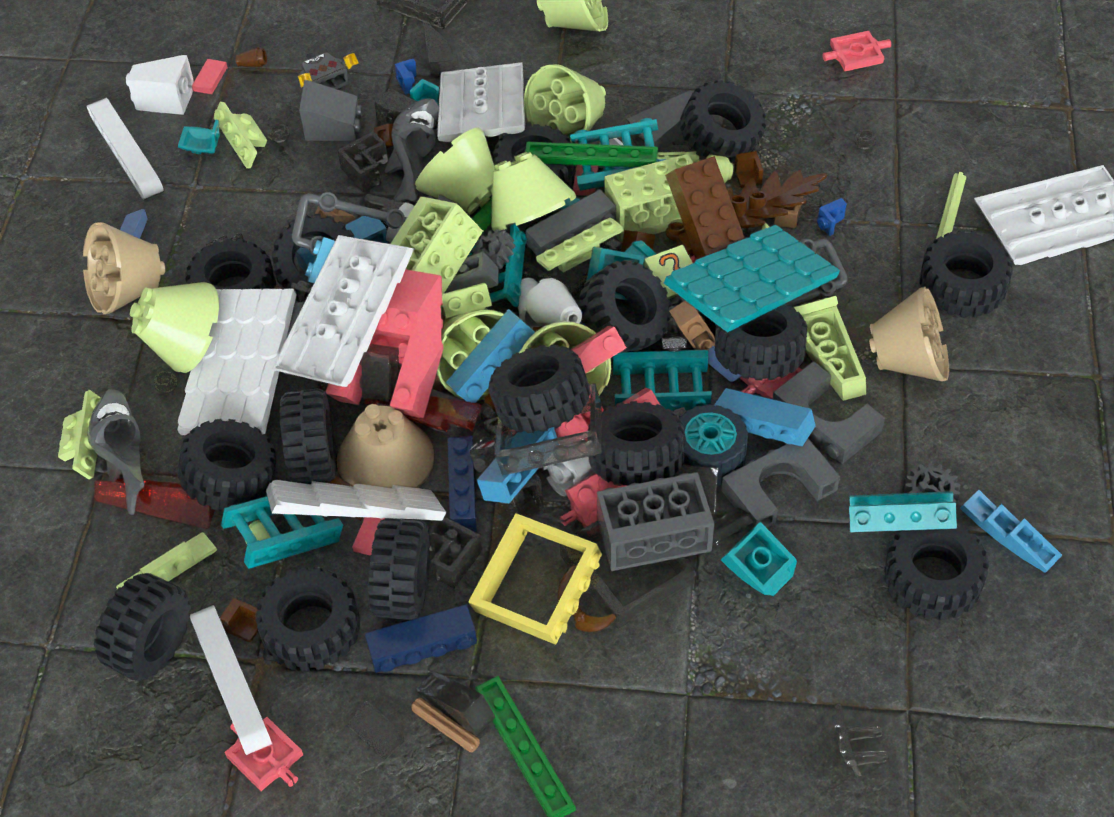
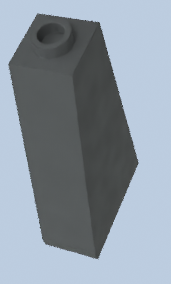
M689 90L627 118V124L637 123L644 118L657 119L658 130L652 131L654 147H658V152H661L682 134L680 117L693 92ZM643 133L630 135L631 140L637 146H645Z

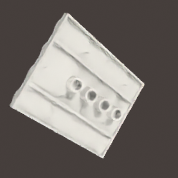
M522 62L441 72L437 135L439 141H453L473 128H480L484 135L488 137L497 136L501 133L516 134L525 130Z
M1104 165L974 198L981 213L990 224V227L1015 265H1023L1047 256L1050 258L1081 247H1090L1114 239V180Z
M338 235L272 370L347 387L353 380L363 353L367 352L381 315L386 312L397 283L401 282L414 249Z
M216 289L219 298L217 323L212 322L209 336L213 338L205 355L190 372L177 430L180 435H187L196 426L200 427V424L206 421L211 423L215 419H222V421L235 419V422L242 423L243 421L249 423L252 428L257 427L263 435L266 433L279 371L272 370V367L287 339L296 293L294 289Z
M273 480L266 489L271 511L278 514L443 520L446 511L433 492L420 488L398 485L386 488L364 484H355L352 487L312 481L311 484Z

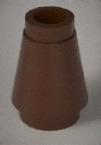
M256 47L235 56L238 67H263V65L267 64V54L264 48Z

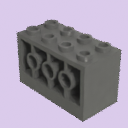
M698 472L692 474L684 473L666 479L658 478L654 481L640 484L632 483L628 486L607 488L597 492V521L611 571L712 551L714 521Z

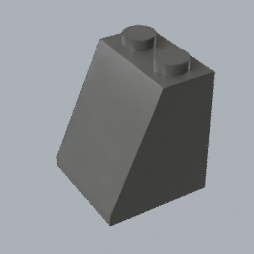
M304 80L299 110L305 141H356L357 132H360L361 129L359 117L363 115L362 105L358 104V97L319 83Z

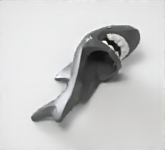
M422 99L411 104L397 116L393 123L392 141L394 150L387 163L385 173L388 175L403 169L405 175L401 187L391 201L389 211L397 209L404 202L412 201L416 203L418 201V190L416 189L415 182L423 170V157L432 150L437 138L433 128L439 115V107L433 99Z
M108 389L102 394L93 409L87 436L93 450L106 460L110 483L113 487H116L122 472L126 488L127 510L130 515H134L138 492L144 487L140 470V430L138 423L131 415V410L125 396L118 390Z

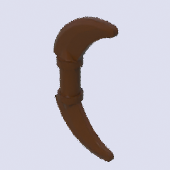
M575 565L565 573L559 584L558 602L577 567ZM579 606L576 613L572 615L576 621V628L585 632L600 631L609 626L616 618L615 614L605 617L589 616Z

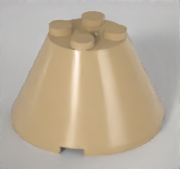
M102 222L91 225L87 232L83 249V257H87L88 270H83L89 300L97 312L110 314L141 297L144 288H158L160 275L165 273V265L163 261H160L157 244H151Z
M922 287L874 324H870L873 337L869 340L871 351L873 353L877 352L876 359L879 370L886 369L927 379L946 381L949 377V359L947 345H942L939 332L944 331L930 290Z
M376 404L368 405L365 411L358 416L340 445L337 454L338 472L344 481L353 486L355 484L392 488L393 485L419 488L429 477L434 465V449L428 435L400 411L389 406H378Z

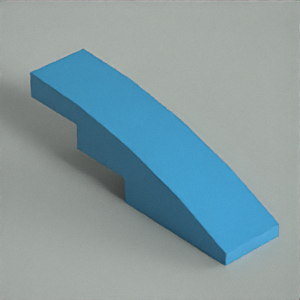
M980 490L975 492L960 507L968 517L1000 544L1043 572H1047L1062 556L1025 518L1020 522L1002 504L996 507Z

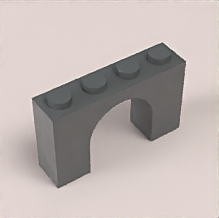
M813 361L773 392V400L809 408L811 403L829 390L831 374ZM868 404L864 405L849 418L838 422L825 421L813 414L816 426L811 432L809 439L814 444L822 447L831 458L843 464L882 433L885 417Z
M807 439L803 446L786 444L777 450H770L765 456L757 460L749 461L744 467L736 471L732 470L722 479V493L751 529L759 522L768 528L776 523L778 509L760 486L764 479L776 474L793 476L801 481L812 496L819 501L838 490L840 476L811 441Z

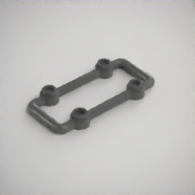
M325 192L321 196L307 193L299 200L292 240L297 246L308 248L310 253L316 256L313 253L316 241H321L322 237L316 236L311 240L301 237L308 203L318 204L319 208L324 212L338 209L383 220L392 229L400 228L407 217L399 209L384 212L340 201L330 192Z
M803 239L800 242L814 252L824 248L831 264L840 270L838 280L829 281L785 303L786 306H793L815 297L821 299L831 297L835 290L847 284V274L830 241L819 239L813 242L810 239Z

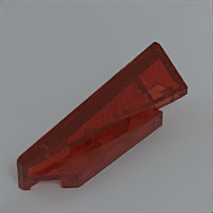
M370 387L363 404L391 407L390 403L394 390ZM430 396L424 418L404 416L411 421L444 432L448 431L450 424L473 431L481 410V404Z
M124 478L116 479V482L96 480L95 500L127 509ZM143 480L144 487L138 492L135 511L204 529L210 527L215 510L211 509V506L206 505L204 507L198 504L197 499H191L187 495V491L182 489L180 483Z

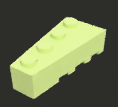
M837 306L802 315L807 323L805 352L812 361L831 374L830 385L844 401L866 395V377Z

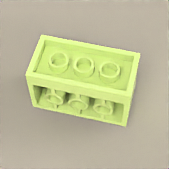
M689 154L605 176V195L616 205V222L623 226V231L616 235L620 244L623 242L624 230L657 234L666 231L670 223H683L665 175L677 168L692 164L693 162Z
M420 197L391 244L413 248L414 250L406 270L442 276V294H444L483 230L457 203Z

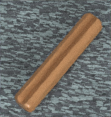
M417 698L411 706L412 711L469 752H474L480 744L479 738L422 698Z

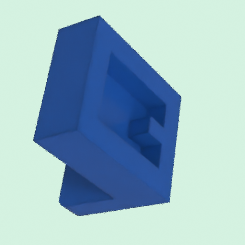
M414 59L395 64L396 80L405 95L410 94V90L413 88L412 84L415 83L414 77L417 76Z
M842 198L819 208L817 224L828 236L834 234L835 223L840 222L845 217L847 203Z

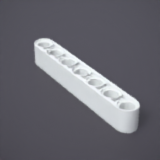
M104 98L87 105L93 122L142 199L144 200L163 192L160 179L109 100Z
M214 605L190 614L191 622L245 754L248 755L271 745L272 742Z

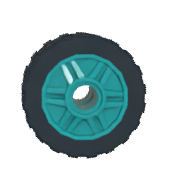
M710 404L696 406L691 410H687L679 417L684 426V461L678 470L679 474L698 472L703 487H718L722 485V479L725 475L732 472V470L736 471L744 467L748 431L744 421L741 420L738 414H735L728 408Z

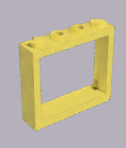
M515 513L468 602L473 610L479 614L556 645L562 632L566 633L567 622L571 614L574 615L576 613L579 599L582 593L587 591L594 569L600 566L598 561L602 553L596 543ZM528 532L583 552L547 625L491 603Z

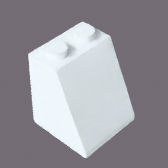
M187 55L132 66L130 73L126 76V84L129 86L131 101L134 102L136 110L184 115L193 93L192 84L194 83Z

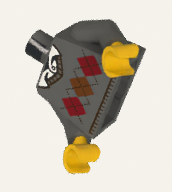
M314 53L307 54L305 61L302 63L303 70L300 71L298 76L299 87L303 89L304 80L334 89L348 85L347 70L351 69L353 65L359 64L355 53L345 56L344 60L333 57L329 53H323L318 56Z

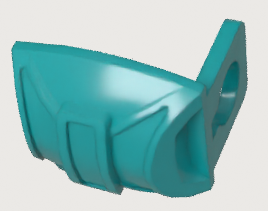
M215 120L212 130L184 126L178 148L195 154L215 153L220 136L219 120Z

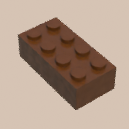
M715 156L677 168L665 175L696 260L726 249L728 245L745 239Z

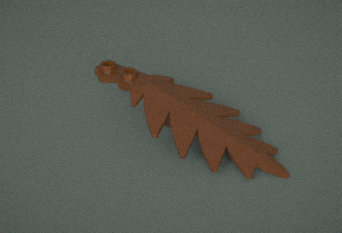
M798 170L781 187L778 173L775 171L766 180L761 191L757 190L754 177L749 179L740 195H734L732 188H728L727 191L741 229L763 226L765 221L760 220V218L788 215V210L781 208L805 204L806 199L799 196L818 192L819 187L815 185L827 178V173L803 178L801 170ZM670 223L666 229V236L670 240L677 242V235L686 233L683 223Z

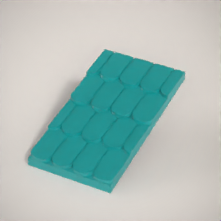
M774 225L752 233L750 237L730 244L726 249L697 259L693 264L672 271L671 275L666 276L664 284L723 330L729 332L837 278L840 270L817 253L815 254L814 251L793 236L783 231V229Z

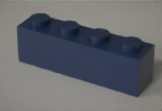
M472 436L448 437L449 507L452 536L477 535L474 448L470 450L473 447Z
M467 604L365 633L375 673L381 671L388 672L398 666L416 664L422 659L432 656L440 657L446 654V652L456 649H467L477 644L476 631Z

